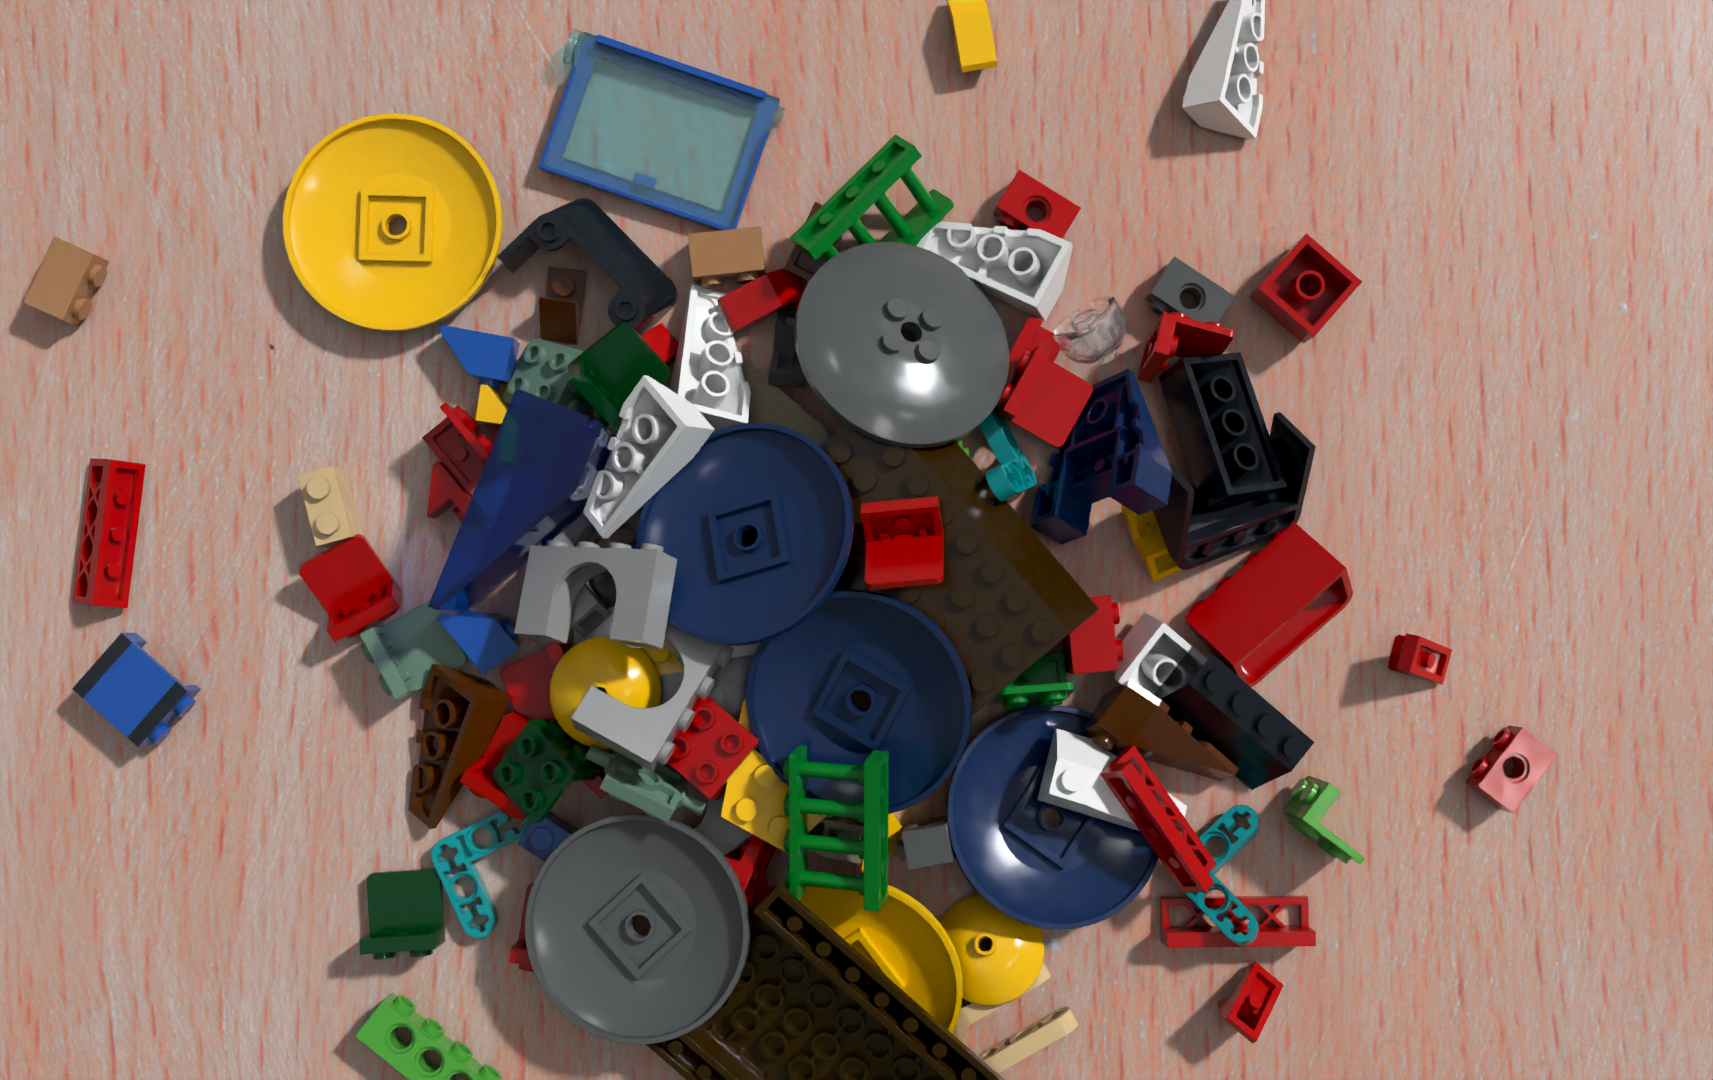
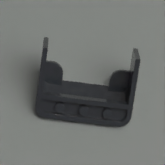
M587 198L576 199L539 216L497 256L514 273L539 248L545 251H556L572 238L622 289L612 298L608 306V315L612 323L616 326L620 322H628L639 335L650 330L674 307L678 297L674 283L594 201Z
M1281 412L1275 413L1273 416L1270 438L1287 485L1283 490L1234 507L1203 511L1196 488L1193 489L1169 463L1172 470L1168 505L1153 510L1169 556L1180 569L1188 570L1268 540L1281 529H1287L1294 522H1298L1316 446Z

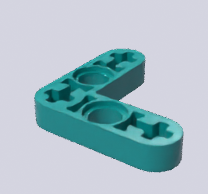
M996 405L979 427L1000 465L986 472V479L994 495L1004 502L1037 485V479L1007 422L1002 417L996 415L999 410Z
M1242 804L1230 808L1199 837L1205 848L1210 840L1216 838L1223 840L1226 844L1223 855L1215 858L1212 857L1217 864L1210 870L1209 875L1215 883L1206 892L1185 893L1230 941L1241 946L1249 945L1255 941L1259 933L1258 922L1253 914L1215 874L1259 832L1260 822L1257 814L1252 808ZM1239 815L1244 819L1250 816L1248 819L1250 828L1247 830L1242 827L1238 828L1232 834L1237 841L1232 844L1228 836L1221 830L1226 827L1230 833L1237 825L1234 820L1235 817ZM1219 890L1224 893L1225 902L1221 908L1212 910L1205 906L1204 900L1208 892ZM1234 904L1238 907L1232 910L1236 918L1241 922H1244L1246 919L1249 920L1247 924L1249 933L1246 935L1238 932L1236 935L1232 934L1235 926L1225 916ZM1225 916L1223 922H1220L1218 920L1219 918Z
M500 811L439 840L432 848L431 858L464 931L473 938L486 937L498 924L497 910L474 860L520 839L531 823L527 818L520 825L522 831L518 832L516 827L502 833L506 838L504 841L501 840L500 830L493 820L497 819L498 826H501L512 818ZM482 827L491 832L492 843L489 847L480 848L474 843L473 834L476 829ZM444 844H447L449 848L456 847L458 854L454 856V861L457 867L464 863L467 869L460 870L450 877L448 871L453 870L455 867L450 858L444 860L441 856V853L446 850ZM459 877H468L473 881L475 888L471 896L463 897L457 893L455 884ZM478 897L482 901L475 905L480 915L487 914L489 918L484 924L485 929L481 925L474 926L472 924V920L476 917L473 906L467 910L463 906L471 903Z

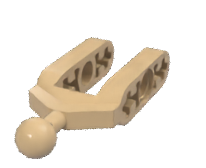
M1044 962L1038 978L1026 993L1040 986L1051 977V973ZM963 999L959 1018L952 1034L967 1046L959 1030L977 1022L1006 1004L982 1006ZM1070 1007L1059 1008L985 1050L978 1057L999 1074L1071 1033L1079 1023Z

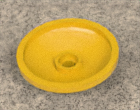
M610 636L590 638L573 646L558 662L550 682V703L559 725L574 740L589 747L594 744V746L600 749L611 748L575 729L571 720L572 715L591 685L596 688L603 687L608 695L635 708L657 707L661 705L662 699L660 675L649 655L641 648H632L609 639Z
M979 894L962 899L951 907L942 918L940 924L949 935L960 961L963 976L962 999L982 1006L1003 1005L1025 994L1035 983L1042 969L1045 954L1044 939L1040 928L1020 923L1005 916L983 900ZM983 939L992 940L993 946L989 951L984 952L980 950V942Z

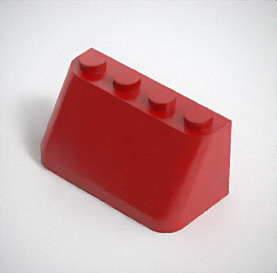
M1294 522L1287 529L1278 531L1272 537L1270 544L1262 551L1250 555L1244 562L1243 567L1233 576H1228L1221 580L1216 590L1205 600L1196 602L1184 618L1187 625L1210 652L1245 683L1253 687L1343 610L1351 600L1353 590L1347 568Z

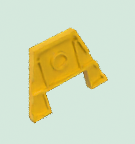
M744 699L741 705L739 723L752 733L748 720L746 699ZM756 746L727 780L720 816L786 852L784 849V839L786 831L789 829V816H786L784 813V800L786 794L789 793V787L774 773L762 754L756 751L758 747ZM807 814V834L827 815Z

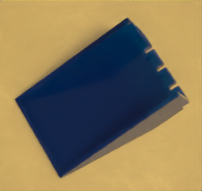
M516 390L428 607L435 610L472 611L523 567L528 561L530 545L546 546V542L552 541L564 526L574 522L581 516L598 471L604 470L611 450L607 449L611 437H616V434L598 420L589 421V416L525 391Z

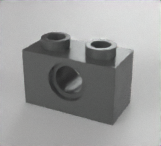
M1174 256L1145 300L1151 303L1150 309L1160 316L1163 312H1180L1187 315L1189 319L1204 323H1219L1236 296ZM1181 293H1189L1194 297L1196 301L1194 309H1187L1181 305Z
M946 815L909 822L904 828L901 838L897 839L900 859L901 861L907 860L909 870L954 862L955 857L951 849Z

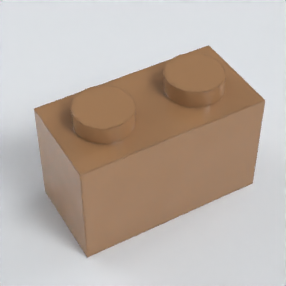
M760 226L688 234L692 278L695 284H702V288L723 286V281L738 280V284H747L766 274L763 237Z
M54 237L23 303L58 319L79 326L81 321L90 313L92 307L91 299L97 287L101 286L106 278V267L109 261Z

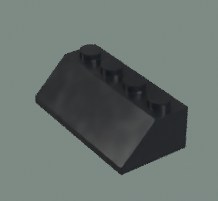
M1241 352L1182 358L1159 376L1203 511L1234 507L1287 487Z
M1195 645L1191 647L1154 694L1170 707L1167 714L1174 721H1186L1193 727L1191 736L1196 740L1211 743L1239 769L1234 776L1251 790L1291 772L1314 744L1313 740L1217 657Z

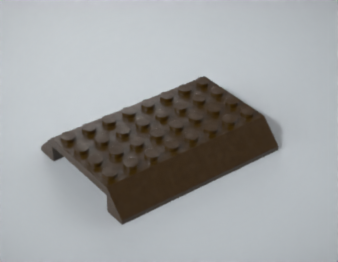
M845 424L820 446L842 473L850 492L854 514V533L850 554L844 571L833 591L854 589L883 593L913 606L932 620L947 636L963 663L971 690L972 715L1099 610L1007 501H1000L994 495L986 476L956 441L928 448L899 447L873 440ZM938 496L944 530V580L939 584L868 589L865 584L866 539L860 514L861 503ZM753 529L744 535L751 544H754L757 540L758 532Z
M780 883L764 891L748 908L750 916L749 951L741 977L725 1003L712 1017L689 1033L668 1041L646 1044L686 1080H1005Z

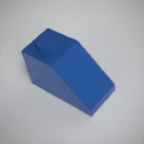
M441 325V335L467 373L479 380V386L483 384L500 390L501 384L508 385L515 371L520 343L511 337Z
M445 608L436 618L483 675L487 674L519 649L521 644L518 638L519 635L514 634L515 624L509 618L503 620L497 613Z

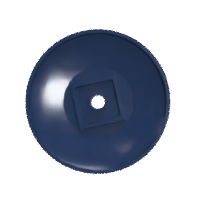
M768 423L738 424L712 432L694 458L643 505L637 528L636 549H640L643 543L655 544L664 547V553L677 559L667 621L686 634L708 643L726 646L756 644L776 638L804 622L824 603L833 591L844 571L852 546L854 533L852 500L848 486L839 468L830 456L814 441L797 431L780 425ZM749 530H757L758 537L755 543L751 546L743 547L742 539L744 534Z
M854 589L831 592L824 603L804 622L776 638L760 642L748 673L746 706L752 734L759 740L757 746L765 761L788 787L789 779L784 777V762L786 757L798 745L807 746V761L858 766L866 760L873 750L889 751L888 814L919 803L938 789L959 762L969 737L972 721L971 690L966 671L956 649L941 629L925 614L913 606L883 593ZM863 690L867 692L871 698V706L869 708L857 706L853 700L854 691ZM807 777V798L860 803L861 799H864V786L859 785V781Z
M1034 706L1015 711L996 720L975 737L965 749L954 769L947 791L946 821L948 822L951 849L966 880L983 900L1005 916L1029 926L1049 930L1081 928L1103 921L1118 913L1141 892L1150 879L1159 859L1138 830L1037 800L1054 729L1058 728L1092 739V736L1083 731L1092 714L1077 708ZM1108 750L1116 757L1120 754L1119 752ZM1046 808H1052L1059 814L1060 822L1056 828H1049L1044 824L1042 814Z

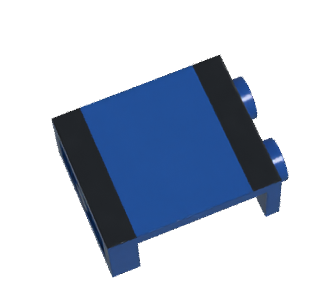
M121 633L72 689L137 747L157 745L171 732L169 725L177 716H184L195 705L196 701L193 698L201 689L196 685L184 686L142 649L147 642L137 633Z

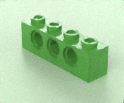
M392 993L385 998L355 1035V1037L409 1080H455V1074L457 1073L466 1075L469 1080L502 1079L500 1073L492 1066L487 1064L483 1066L472 1057V1051L465 1044L459 1041L454 1043L444 1035V1029L439 1023L430 1018L425 1019L415 1011V1005L402 995L396 996ZM398 1027H406L410 1030L412 1042H405L400 1039ZM427 1050H434L440 1055V1065L431 1064L427 1060Z

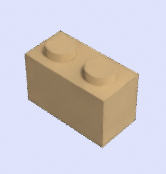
M330 466L297 475L317 547L332 548L356 534L363 535L346 469Z

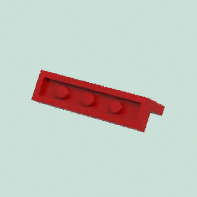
M90 458L72 602L92 606L128 608L146 464Z
M1135 745L1127 746L1100 775L1183 893L1206 892L1215 883L1209 872L1217 863Z
M1306 895L1235 896L1246 908L1249 905H1258L1267 914L1258 923L1259 933L1255 941L1243 946L1230 941L1217 926L1208 924L1202 918L1204 915L1202 910L1199 909L1196 912L1191 907L1197 905L1189 897H1160L1161 942L1167 948L1316 946V931L1309 927V906ZM1225 896L1205 897V906L1209 909L1211 906H1223ZM1264 905L1275 906L1269 911ZM1285 905H1298L1299 925H1284L1275 915ZM1169 906H1185L1193 914V917L1184 926H1170ZM1230 910L1228 919L1231 922L1236 920L1241 925L1235 926L1232 934L1236 935L1238 932L1244 935L1248 934L1247 924L1239 921L1232 913V910ZM1271 919H1272L1277 925H1267V924H1268V923L1271 921ZM1200 920L1205 926L1193 925Z

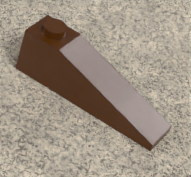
M432 664L421 694L419 709L425 710L423 730H417L416 743L421 744L419 764L413 767L408 809L429 829L437 827L463 786V783L459 781L465 770L476 763L488 747L504 716L510 699L507 694L489 680L440 664Z
M1131 679L1102 696L1083 730L1092 736V741L1097 746L1103 749L1121 753L1127 746L1135 745L1144 760L1211 779L1224 780L1236 775L1239 769L1211 743L1196 740L1191 736L1193 727L1186 721H1174L1167 714L1170 707Z

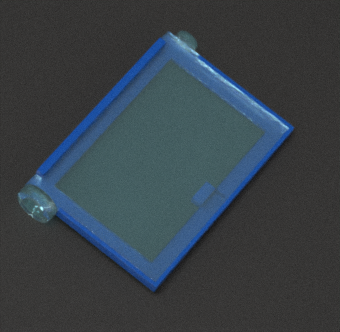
M573 29L567 40L563 57L564 64L572 66L573 69L539 163V169L718 231L737 229L771 127L779 129L785 108L779 107L780 98L768 95L765 91L608 37L599 34L596 36Z

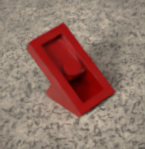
M437 461L432 465L427 516L429 518H438L455 504L457 507L453 509V512L466 526L472 524L474 527L482 528L491 521L492 518L474 496L463 488L443 462Z
M1406 633V636L1397 635L1388 668L1392 671L1443 685L1452 650L1421 636Z
M753 834L750 839L745 840L741 848L740 861L725 856L739 878L748 908L754 899L776 849L775 846Z
M1253 962L1246 967L1234 993L1219 1001L1218 1007L1223 1019L1251 1043L1257 1042L1284 985L1258 963Z

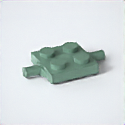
M594 744L591 745L585 759L605 768V778L599 787L600 789L608 792L612 798L618 801H626L642 809L646 815L652 818H659L668 823L674 811L680 806L700 816L707 804V801L687 792L686 783L688 780L667 763L665 765L659 763L656 770L652 772L618 752L610 754L594 746Z

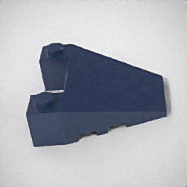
M1126 369L1092 385L1093 392L1065 443L1061 446L1059 454L1052 453L1048 465L1053 468L1046 485L1039 484L1036 491L1029 526L1061 545L1087 535L1092 503L1111 497L1138 515L1168 505L1172 470L1134 372L1130 369Z

